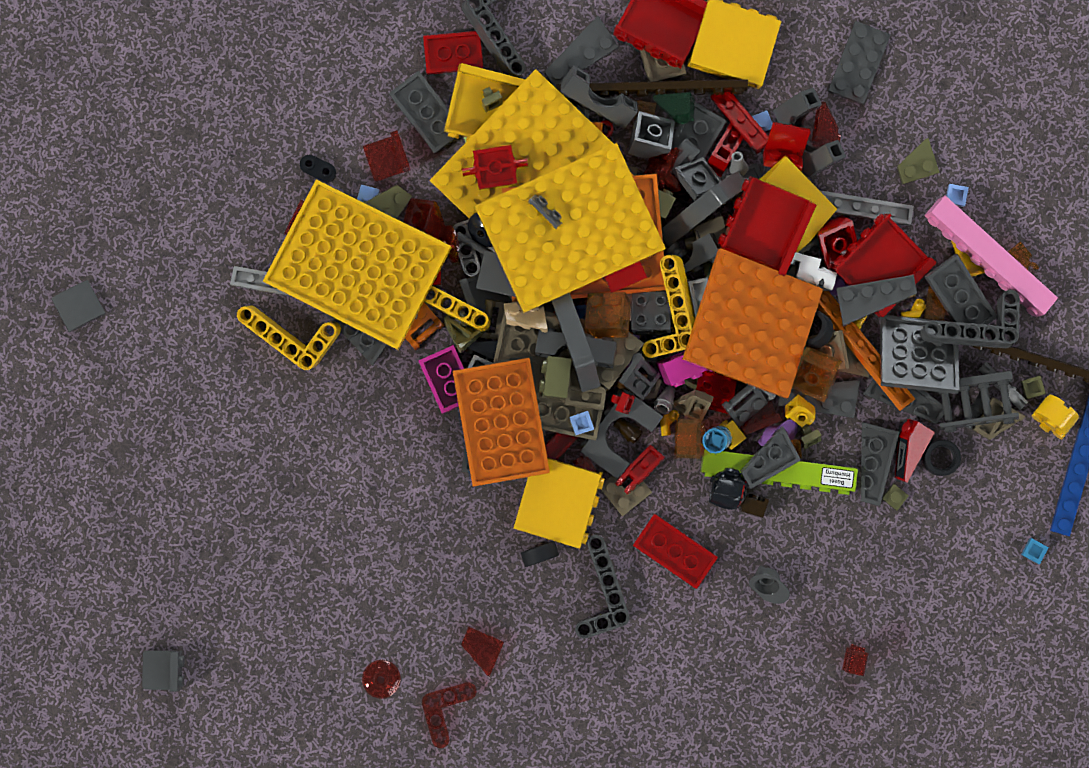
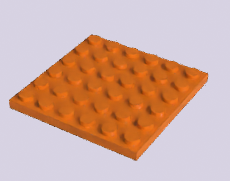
M718 249L682 360L777 396L789 398L823 289L787 274L782 276L778 274L777 270L724 249Z

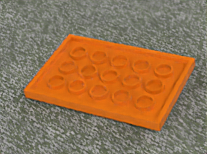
M530 358L453 371L472 486L550 473Z

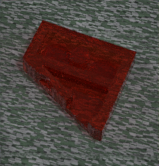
M468 627L461 645L485 674L490 677L504 641Z

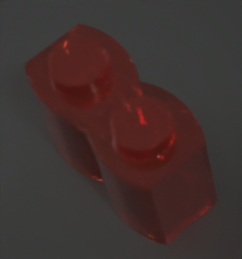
M851 644L850 648L846 647L842 670L850 674L864 676L869 655L865 651L866 648Z

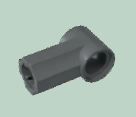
M686 138L663 168L667 173L676 178L672 173L674 168L692 162L701 151Z

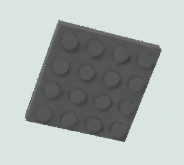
M890 315L881 317V386L958 394V345L924 341L920 334L921 329L927 322L933 320ZM927 328L931 335H935V331L932 328ZM947 329V334L953 337V331Z

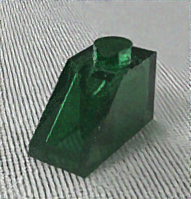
M691 92L653 95V100L657 106L675 122L686 124L689 121H694L695 99Z

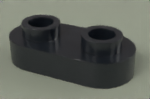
M305 155L300 160V168L305 174L325 183L335 179L336 169L332 164L313 155ZM308 161L312 162L311 167H306ZM325 169L330 170L328 175H323Z

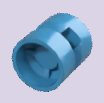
M715 426L705 432L702 440L703 446L710 453H720L730 446L732 442L731 432L724 426Z

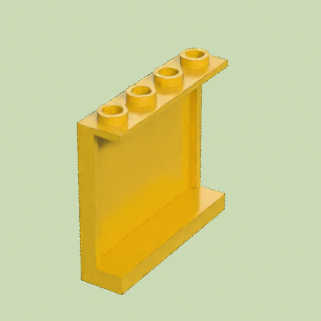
M707 0L694 49L687 66L728 80H748L749 87L761 88L781 21L777 20V17L767 14L765 16L759 14V11L755 9H743L737 3L728 4L723 2V0Z
M463 63L459 64L444 132L448 133V137L459 139V136L466 137L467 141L500 107L498 106L485 112L482 106V99L484 98L483 89L490 87L493 93L499 91L504 103L525 79Z
M547 458L550 473L527 478L513 529L580 549L582 544L586 545L589 533H586L588 526L592 525L594 515L591 513L593 507L597 508L600 497L597 496L598 489L602 490L605 481V478H602L603 472L597 473Z

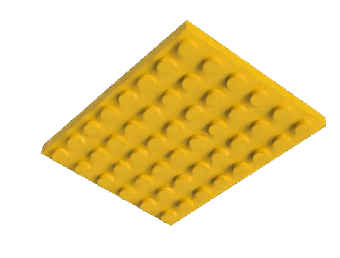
M535 69L429 181L461 212L470 218L477 212L475 205L502 194V188L523 185L614 143ZM511 145L515 160L527 158L528 161L524 162L528 163V167L517 168V184L479 190L475 174L463 177L464 172H462V168L473 167V151Z
M617 143L475 205L478 216L523 314L666 249ZM534 195L542 196L548 203L546 207L549 210H556L561 215L560 221L562 224L557 229L528 202Z
M316 179L263 282L399 350L452 247Z

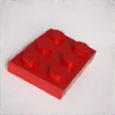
M476 31L423 36L427 75L457 72L461 63L483 69L481 38Z

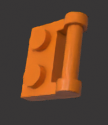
M423 302L417 319L413 321L405 339L415 350H418L420 344L445 325ZM432 319L434 323L414 340L411 335L428 320Z

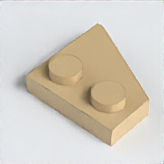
M518 302L504 304L507 324L521 326L529 330L532 327L540 329L544 333L548 332L543 305L523 314Z

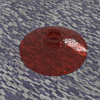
M447 225L444 229L443 240L440 241L452 247L447 258L451 263H456L459 258V242L453 226Z
M376 660L370 663L362 675V683L366 692L372 697L379 699L392 696L398 690L401 682L398 668L387 660ZM379 676L384 677V683H379L377 678Z

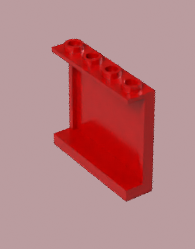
M630 0L618 25L614 29L613 35L618 40L628 42L638 50L644 49L652 57L662 59L670 66L681 69L697 38L707 2L704 0Z
M750 176L748 180L745 179L741 188L743 193L740 198L737 197L733 208H735L733 216L729 215L725 226H727L725 234L722 233L719 237V248L777 270L778 274L785 276L817 205L813 201Z
M880 214L873 221L875 224L871 228H866L860 234L861 238L857 242H852L847 247L848 251L843 256L840 255L834 260L833 263L835 265L831 269L837 272V275L848 286L914 275L916 285L937 262L932 257H927L890 218L891 214ZM896 304L874 313L878 317H884Z

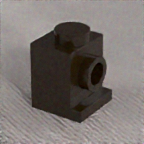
M749 494V497L746 496L740 504L739 511L763 518L769 499L764 498L763 501H760L761 497Z

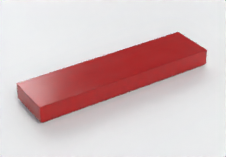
M724 92L725 94L711 95L710 98L755 153L758 154L764 150L768 135L732 92Z

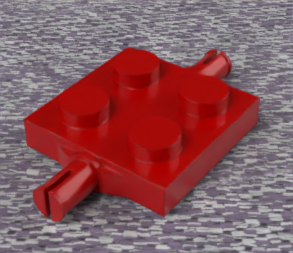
M511 145L473 151V167L462 168V172H464L463 177L475 174L479 190L517 184L516 170L519 167H528V163H524L528 161L527 158L515 160Z

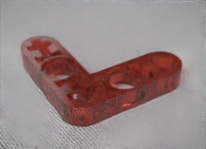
M461 683L429 692L423 697L422 706L435 747L444 748L450 741L442 708L473 699L477 692V688L473 683ZM465 686H468L470 689L473 688L471 696L462 694L460 695L462 699L458 700L456 688H459V692L464 691ZM447 691H452L455 694V699L451 702L444 699V693ZM441 693L442 705H439L440 701L434 702L433 707L425 703L429 696L432 699L438 698L437 694ZM433 715L441 717L440 725L435 726L431 724L430 719ZM444 727V730H441L442 737L446 736L444 744L436 742L438 733L437 731L433 733L432 729Z

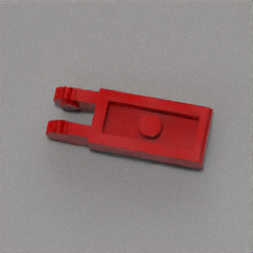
M649 445L625 469V472L615 484L619 487L630 477L633 481L624 491L628 495L665 457L652 445Z

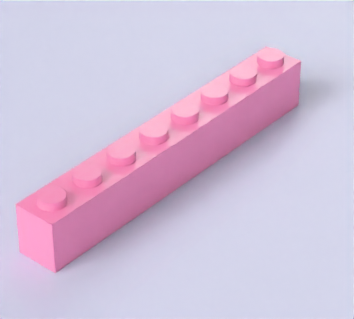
M946 195L939 198L924 215L932 226L942 231V235L945 238L952 240L956 244L958 250L966 253L975 265L983 268L988 277L994 278L1001 289L1016 291L1020 298V304L1027 308L1026 310L1030 315L1035 317L1045 315L1058 299L1056 295Z

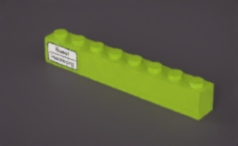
M703 449L700 472L705 473V477H712L718 472H723L725 468L736 469L740 472L754 455L725 451L715 454ZM799 461L765 480L762 484L773 485V482H780L782 487L792 488V485L795 484L800 485V489L811 490L812 487H818L820 492L830 493L831 489L838 490V494L850 495V492H855L858 469Z

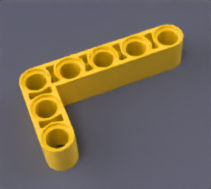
M666 255L660 261L676 334L646 341L643 344L642 351L649 358L684 351L687 346V336L691 334L696 318L684 264L677 255ZM671 259L674 261V267L672 269L669 267V261ZM675 278L679 281L677 288L673 285ZM679 297L683 299V305L681 307L678 305ZM684 316H686L688 319V323L686 326L682 323V318ZM671 339L674 342L673 349L669 347V341ZM652 344L656 346L657 350L655 353L651 350Z
M434 286L430 289V291L435 292L434 298L431 300L425 298L424 303L479 331H486L491 325L490 318L483 311ZM451 300V306L446 309L443 308L444 301ZM463 308H467L469 310L468 315L460 317V311ZM479 317H485L486 319L482 326H478L476 323Z
M253 305L241 307L237 312V318L243 325L303 370H310L316 367L341 332V327L337 322L330 321L324 323L306 346ZM246 309L251 312L250 319L245 317ZM261 321L266 324L265 331L260 328ZM328 325L333 327V335L327 333ZM276 333L281 335V342L275 340ZM317 341L323 344L322 350L316 348ZM291 344L296 346V354L290 351ZM306 356H309L312 359L311 365L306 364Z

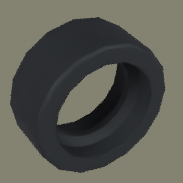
M817 310L813 321L817 319L822 321L821 331L815 338H807L806 346L814 349L827 344L833 334L831 319Z
M945 439L936 440L928 444L922 455L923 464L926 470L933 475H950L960 466L961 453L953 442ZM937 447H946L953 455L952 464L946 469H938L931 462V453Z
M555 541L523 551L521 556L525 567L557 557L559 553Z

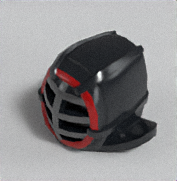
M725 468L723 472H718L711 477L710 482L712 484L709 503L728 510L739 508L747 493L746 481L739 470Z

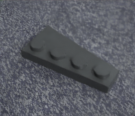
M873 379L863 392V395L897 408ZM908 389L915 400L902 409V411L937 424L944 415L943 404L924 390Z
M862 422L861 502L880 506L899 436L898 431Z

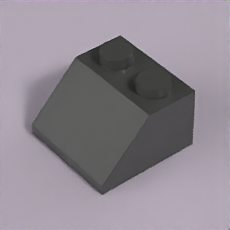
M639 111L632 126L628 154L648 159L669 153L672 147L675 121Z

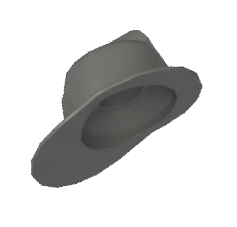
M760 565L755 575L749 580V586L765 601L781 604L789 599V589L781 582L779 573L772 568H765Z

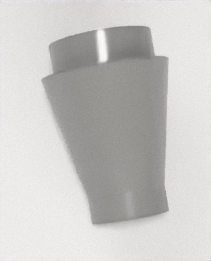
M734 152L731 156L729 172L734 174L738 171L743 177L748 171V165L741 152Z
M665 386L654 402L655 410L660 414H668L672 411L676 391L674 387Z

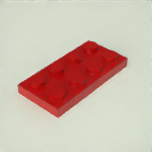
M653 514L632 545L695 589L701 584L718 558L656 514Z

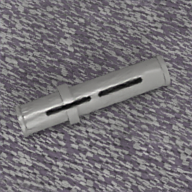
M987 362L978 369L983 375L997 373ZM995 384L994 386L1000 391V387ZM1009 384L1010 401L1021 410L1029 401L1016 391L1017 388L1015 386L1012 387Z

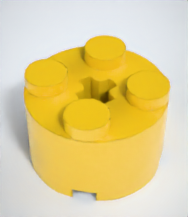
M1049 395L1031 416L1041 423L1039 427L1045 432L1049 433V431H1052L1057 438L1062 440L1075 425L1079 415L1072 407L1068 409L1064 405L1065 402L1054 395Z

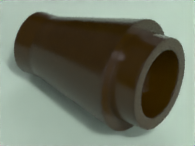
M619 418L614 424V427L617 428L628 443H636L643 433L640 427L622 418Z

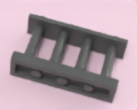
M1012 371L959 378V392H961L965 420L953 422L950 393L935 391V393H939L942 396L946 422L940 423V429L949 433L957 431L956 428L997 422H1004V424L1015 423V420L1019 419V413H1012L1008 391L1009 382H1013ZM997 384L1001 391L1004 414L992 416L988 388H990V385ZM978 387L981 391L984 417L973 419L969 397L970 388Z

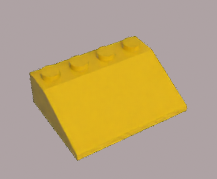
M786 155L760 178L764 182L813 201L817 205L796 252L798 253L815 237L837 208Z

